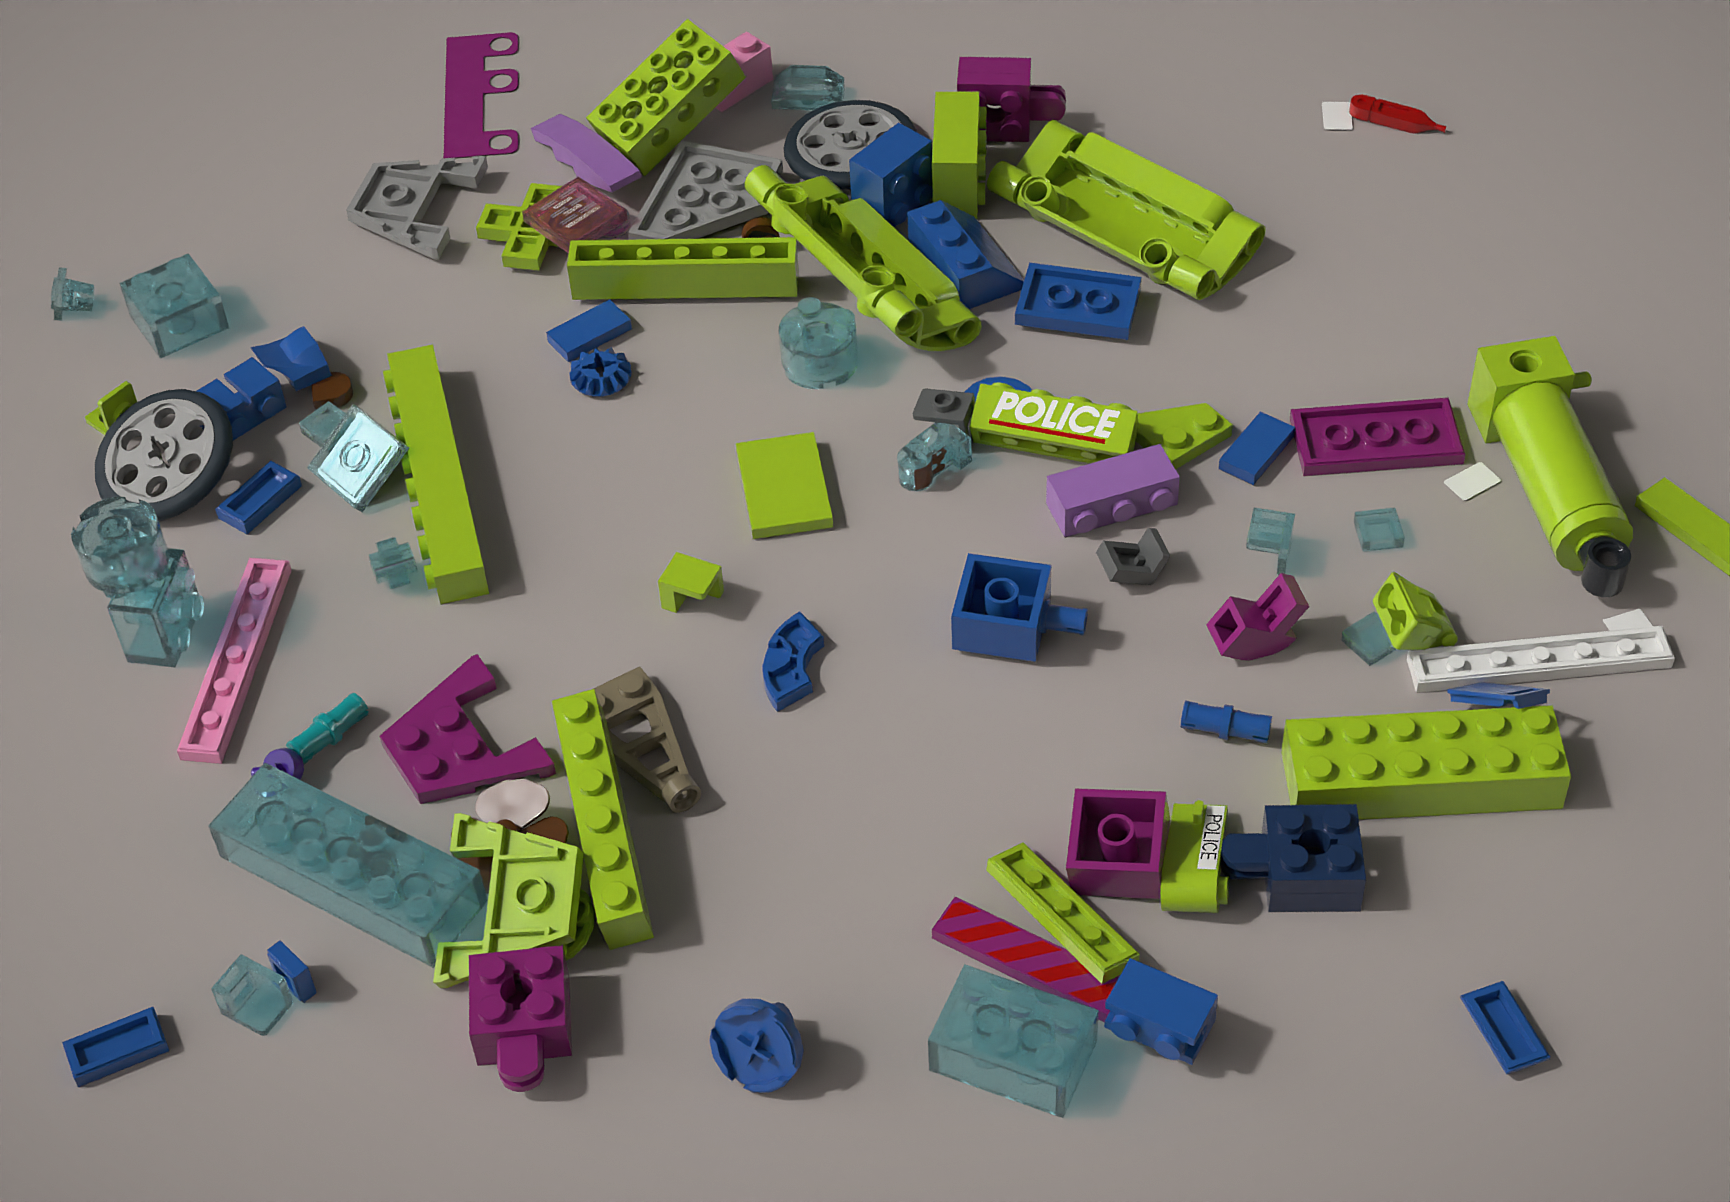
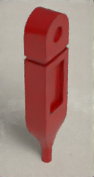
M1363 94L1355 95L1351 98L1349 113L1354 118L1364 121L1369 120L1371 123L1409 133H1420L1428 130L1446 131L1447 126L1436 124L1422 110Z

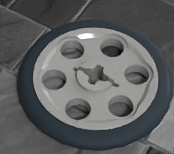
M871 100L835 102L807 113L792 126L784 143V157L791 170L801 179L806 181L818 176H826L840 189L849 190L851 189L849 159L898 122L917 132V129L907 115L885 103ZM867 122L877 123L873 126H863V124ZM831 124H841V126L837 128L827 127ZM812 144H822V146L818 148L808 147ZM829 162L839 163L838 165L832 167L824 166L826 163Z
M187 389L162 391L133 404L107 430L98 448L95 460V483L100 498L116 514L123 518L140 522L165 520L193 508L209 495L221 480L229 464L233 448V436L227 412L216 400L208 395ZM169 414H175L172 424L168 427L160 428V423L164 417ZM205 426L201 436L194 440H189V434L195 427ZM142 436V441L138 447L133 450H127V445L131 439ZM157 443L165 450V458L170 467L162 460V452ZM197 459L201 460V464L195 472L185 474V469L190 462ZM138 470V475L134 481L129 484H122L123 478L128 472ZM161 482H167L166 490L161 495L152 497L154 487Z

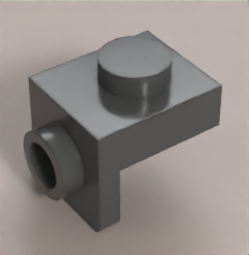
M1147 528L1138 544L1103 540L1096 551L1110 582L1152 585L1170 558V554L1156 528Z

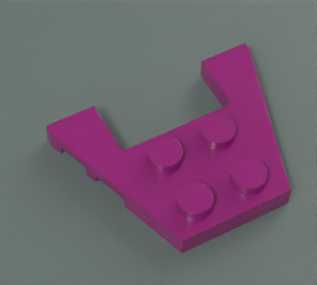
M478 654L471 656L380 735L383 748L420 804L475 793V787L503 780H514L534 774H539L541 779L556 774L554 762L536 737L499 756L493 755L462 710L461 706L497 689L495 678Z

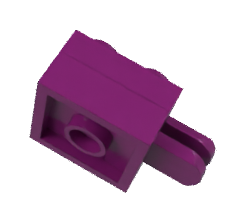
M959 57L957 92H979V107H986L987 109L986 129H980L986 130L987 141L1029 142L1030 120L1059 121L1064 116L1066 111L1065 90L1060 85H1031V58ZM988 105H990V106H1001V107H999V108H990V107H988Z
M563 945L469 955V1037L477 1066L497 1064L499 1077L503 1085L514 1092L529 1091L541 1084L545 1070L544 1059L572 1056L570 976Z

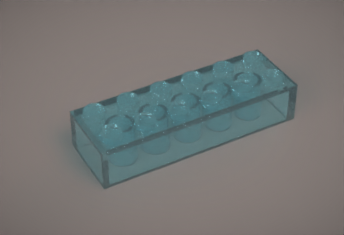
M267 763L260 767L208 825L221 858L432 968L435 967L438 943L455 942L488 902L479 869Z

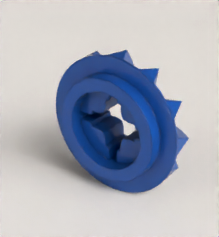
M596 347L591 354L581 352L579 360L571 361V372H569L573 387L577 391L589 396H607L620 391L628 384L632 374L631 364L627 362L625 354H615L612 347L604 352L599 351ZM597 367L604 368L603 377H600L599 373H597Z

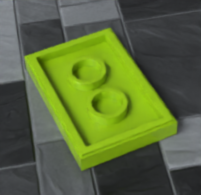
M814 432L736 443V453L753 539L833 528V517Z

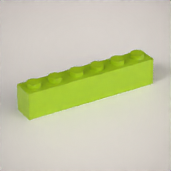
M795 237L570 240L567 270L572 300L798 297L799 265L797 239Z
M595 689L552 700L600 930L610 950L654 938L607 721Z

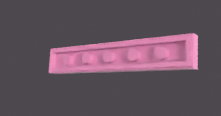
M249 558L177 749L180 760L222 764L292 571L289 561Z

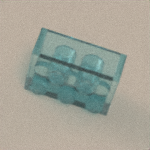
M964 964L928 1038L929 1071L1064 1118L1097 1043L1099 1010Z

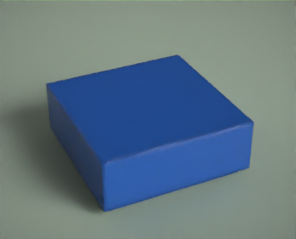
M281 940L267 949V956L275 977L300 1002L303 1001L305 1003L317 993L309 968Z

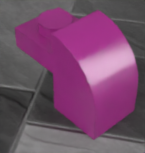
M1280 573L1256 602L1230 596L1206 626L1221 656L1250 661L1274 655L1292 644L1297 637L1291 627L1310 606L1294 576Z

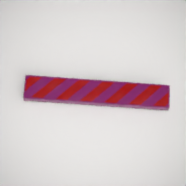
M958 897L953 898L932 928V939L1105 1022L1110 1010L1105 1009V1002L1120 975L1101 984L1068 950Z

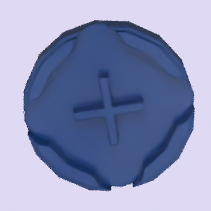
M762 999L738 1000L728 1005L717 1017L709 1039L713 1058L722 1073L731 1081L737 1079L740 1083L745 1084L743 1088L751 1092L770 1093L782 1088L801 1067L804 1052L801 1035L795 1026L789 1008L784 1003H769Z

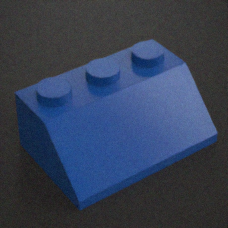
M942 200L907 212L908 241L954 283L958 290L960 301L968 309L1022 290L1024 279L974 216Z

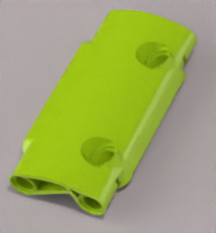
M1051 120L1045 125L1016 167L1005 161H1000L993 167L987 180L988 190L1029 211L1035 220L1040 222L1048 221L1144 271L1154 283L1168 284L1197 300L1211 296L1233 279L1259 249L1266 233V228L1263 224L1234 211L1232 205L1221 196L1098 134L1089 132L1084 136L1056 120ZM1156 260H1164L1159 264H1154Z
M760 165L748 174L745 180V189L772 215V227L780 233L794 236L857 297V309L860 313L871 318H878L903 342L921 350H952L966 346L977 338L982 328V322L960 301L959 293L954 283L865 200L857 198L849 201L848 196L826 176H818L796 184H787L767 165Z

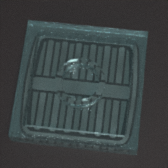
M353 404L307 468L354 509L363 512L409 447L362 408Z

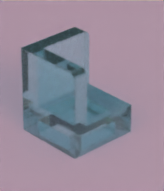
M1254 507L1246 548L1254 551L1279 554L1277 575L1280 573L1285 574L1292 544L1295 514Z
M242 954L211 988L222 1015L261 1036H266L294 1003L286 979L282 975Z

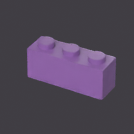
M1161 444L1047 476L1046 504L1063 536L1068 537L1178 505L1180 476Z

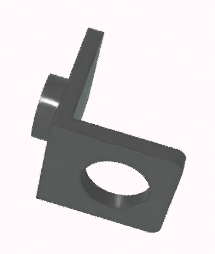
M922 389L912 413L913 419L958 425L962 450L970 452L973 439L970 427L968 430V425L970 426L975 406L974 393Z

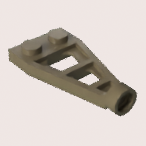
M639 666L593 688L606 717L616 765L662 801L666 802L673 812L680 813L692 808L701 797V789L688 773L661 693L643 669ZM641 714L648 718L651 732L629 743L622 741L610 731V729ZM662 746L670 761L652 770H648L637 759Z

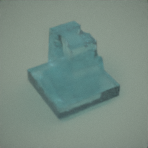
M59 267L58 275L53 280L51 309H54V320L62 321L63 311H92L95 292L94 285L67 279V268Z

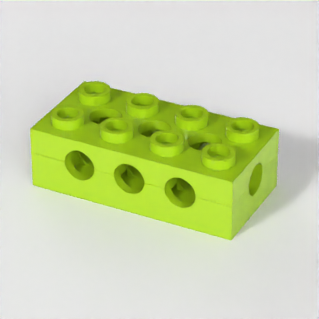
M686 19L586 119L598 135L619 150L640 170L641 174L646 176L746 76L728 49L689 19Z

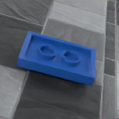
M1029 262L1015 311V325L1128 340L1141 291L1142 277Z

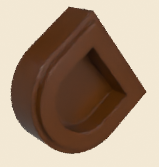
M330 372V377L312 384L315 411L338 408L351 400L353 389L350 378L346 374Z

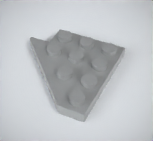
M681 140L628 232L629 240L698 239L768 214L769 212L746 191L745 180L748 174L760 165L771 167L781 176L783 172L782 159Z

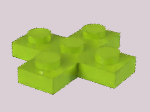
M531 183L521 207L486 203L476 226L478 239L507 241L501 255L503 267L540 270L549 246L569 248L570 243L567 241L569 239H589L594 223L586 225L583 222L589 223L592 221L590 219L592 214L568 230L562 228L584 214L573 212L563 218V216H559L562 214L560 213L552 218V214L565 206L564 204L553 212V209H549L568 197L562 198L563 196H561L567 192V189L564 188L566 186ZM553 201V205L543 210V206ZM529 209H531V210H532V211H531V212H532V213H531L532 215H530V214L527 213L526 211H528ZM575 214V218L562 225V221Z

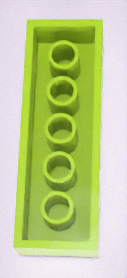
M1553 705L1530 706L1520 709L1511 707L1285 720L1281 753L1290 805L1357 804L1359 820L1563 809L1571 779Z

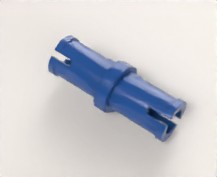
M1185 700L1180 727L1217 733L1220 739L1228 740L1229 736L1268 744L1272 716L1234 710L1233 705L1225 704L1223 708Z

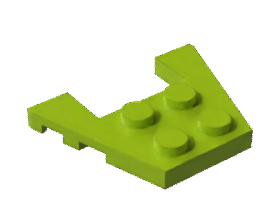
M455 813L450 852L456 858L493 856L484 938L482 941L438 943L433 983L439 988H449L469 980V955L561 946L575 941L584 853L577 846L528 832L523 834L489 821L485 823L475 820L469 815Z

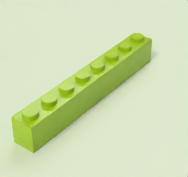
M433 344L387 353L390 369L383 371L387 393L395 392L396 395L388 397L393 420L401 419L400 423L394 424L397 441L401 446L407 447V450L401 452L400 457L404 474L412 473L413 475L412 478L405 479L410 503L418 501L419 506L411 507L416 531L424 530L425 535L417 536L422 560H431V564L423 566L428 590L437 588L440 605L487 595L489 590Z

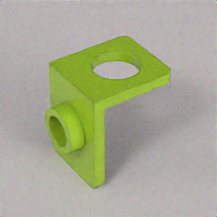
M125 381L102 397L97 403L98 407L85 416L87 424L105 435L117 418L133 404L137 403L132 384Z

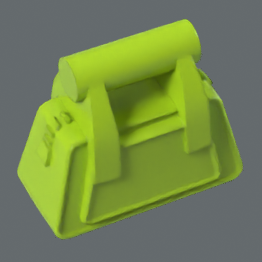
M1391 572L1374 596L1372 602L1393 647L1398 650H1425L1442 645L1444 647L1454 646L1458 641V637L1443 606L1435 595L1426 589L1414 585L1398 573Z

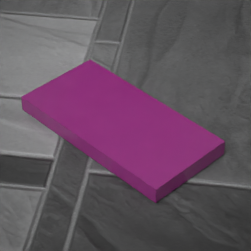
M1449 397L1291 409L1290 422L1295 427L1294 439L1303 476L1464 464L1465 451Z

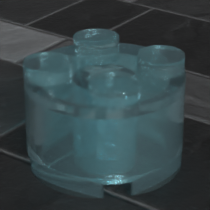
M809 297L802 299L798 303V307L790 310L782 318L778 330L781 363L785 370V375L792 383L808 389H824L823 384L836 381L837 386L852 377L858 366L855 315L852 311L832 303L820 302L817 298Z
M111 497L98 501L82 512L80 515L81 522L76 530L73 526L71 539L86 579L93 587L103 591L104 595L110 599L122 598L127 593L143 589L153 582L163 580L168 575L169 549L157 514L146 501L138 499L140 504L127 502L125 497Z

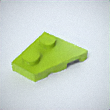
M1207 403L1138 413L1139 429L1136 442L1143 448L1161 444L1176 470L1231 437L1233 424Z

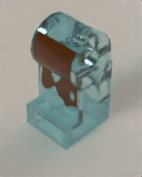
M935 422L909 441L898 452L897 464L900 485L909 491H923L932 484L934 477L951 465H955L960 470L972 462L971 437L953 424Z

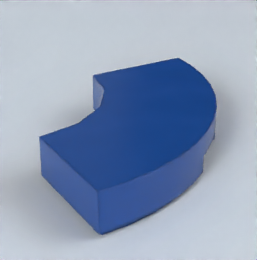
M800 611L786 620L772 635L768 642L764 663L762 664L765 691L777 712L813 693L812 682L807 674V666L812 656L824 647V637Z

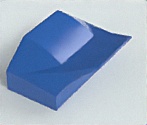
M304 326L296 329L285 338L269 344L250 347L264 367L282 373L295 391L331 376L328 363L317 342Z

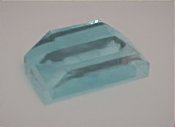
M791 65L775 75L771 99L772 109L815 110L821 106L843 101L845 78L827 66Z

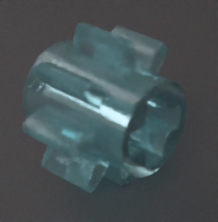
M395 537L375 543L378 552L369 554L368 558L377 584L388 581L390 589L410 584L408 574L418 570L409 543L406 542L398 545Z

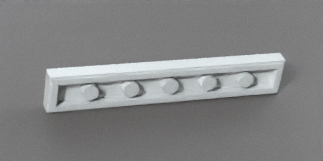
M1663 626L1428 648L1425 650H1408L1407 663L1416 693L1442 691L1481 682L1514 684L1672 668L1675 659Z

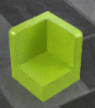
M676 552L658 580L661 608L677 613L687 596L699 600L705 599L707 595L720 598L724 593L722 567Z

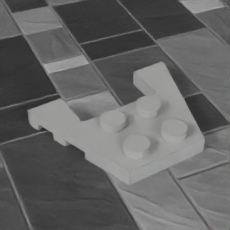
M473 156V162L456 163L455 158H442L437 165L420 166L419 160L373 163L346 209L348 220L432 259L439 260L450 240L449 228L420 222L442 183L478 188L488 169L486 156Z

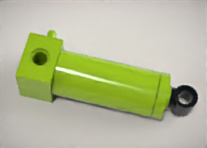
M1556 336L1478 348L1467 405L1485 444L1502 442L1555 558L1560 565L1572 571H1583L1581 576L1582 585L1592 595L1598 597L1618 595L1623 589L1632 557L1628 547L1633 539V527L1569 400L1572 389L1589 387L1591 385V374L1588 371L1574 373Z

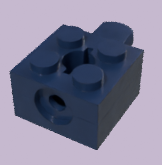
M1357 804L1265 805L1261 833L1228 834L1223 840L1220 863L1222 872L1229 879H1265L1268 912H1361L1366 873ZM1305 847H1317L1318 850L1305 849Z

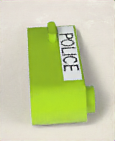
M1201 800L1195 801L1194 804L1174 803L1161 875L1162 911L1218 913L1220 904L1228 905L1229 877L1220 875L1221 849L1225 836L1228 805H1205Z

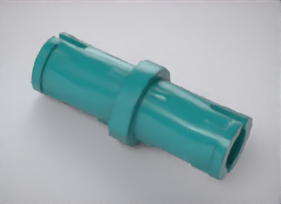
M356 693L349 694L327 713L321 712L314 717L313 723L301 734L288 741L286 747L296 751L301 756L305 765L327 745H336L343 739L342 734L368 716L369 711H367L368 707L365 701Z

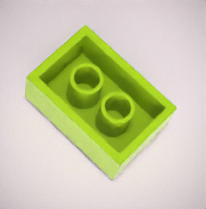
M935 92L932 154L933 203L942 200L977 219L978 205H985V183H979V181H986L985 157L987 152L986 130L980 129H986L987 109L986 107H979V92Z

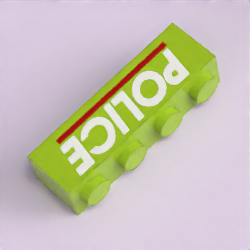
M997 382L992 385L980 383L969 427L974 443L1094 463L1133 452L1139 422L1137 411L1124 404L1111 403L1108 406L1092 403L1091 400L1081 396H1072L1067 399L1053 396V394L1045 390L1034 389L1031 392L1016 390L1011 385Z

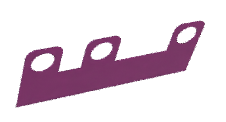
M507 32L447 37L443 158L513 153L518 149L517 131L512 129L483 131V94L510 92L518 87V72L515 69L484 71V57L510 55L517 52L518 35L516 33ZM500 37L508 38L512 42V45L503 51H496L490 47L491 41ZM498 74H506L512 78L511 83L502 88L491 86L489 81ZM497 135H507L512 140L511 144L504 149L490 147L489 141Z

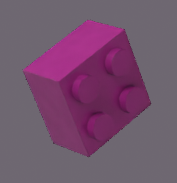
M1075 788L1066 871L1070 887L1078 895L1161 899L1162 867L1170 828V813L1166 792Z

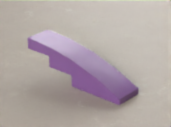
M558 114L531 128L535 141L552 147L556 160L573 166L577 179L609 192H614L642 177L640 170L619 150L588 127L565 115Z

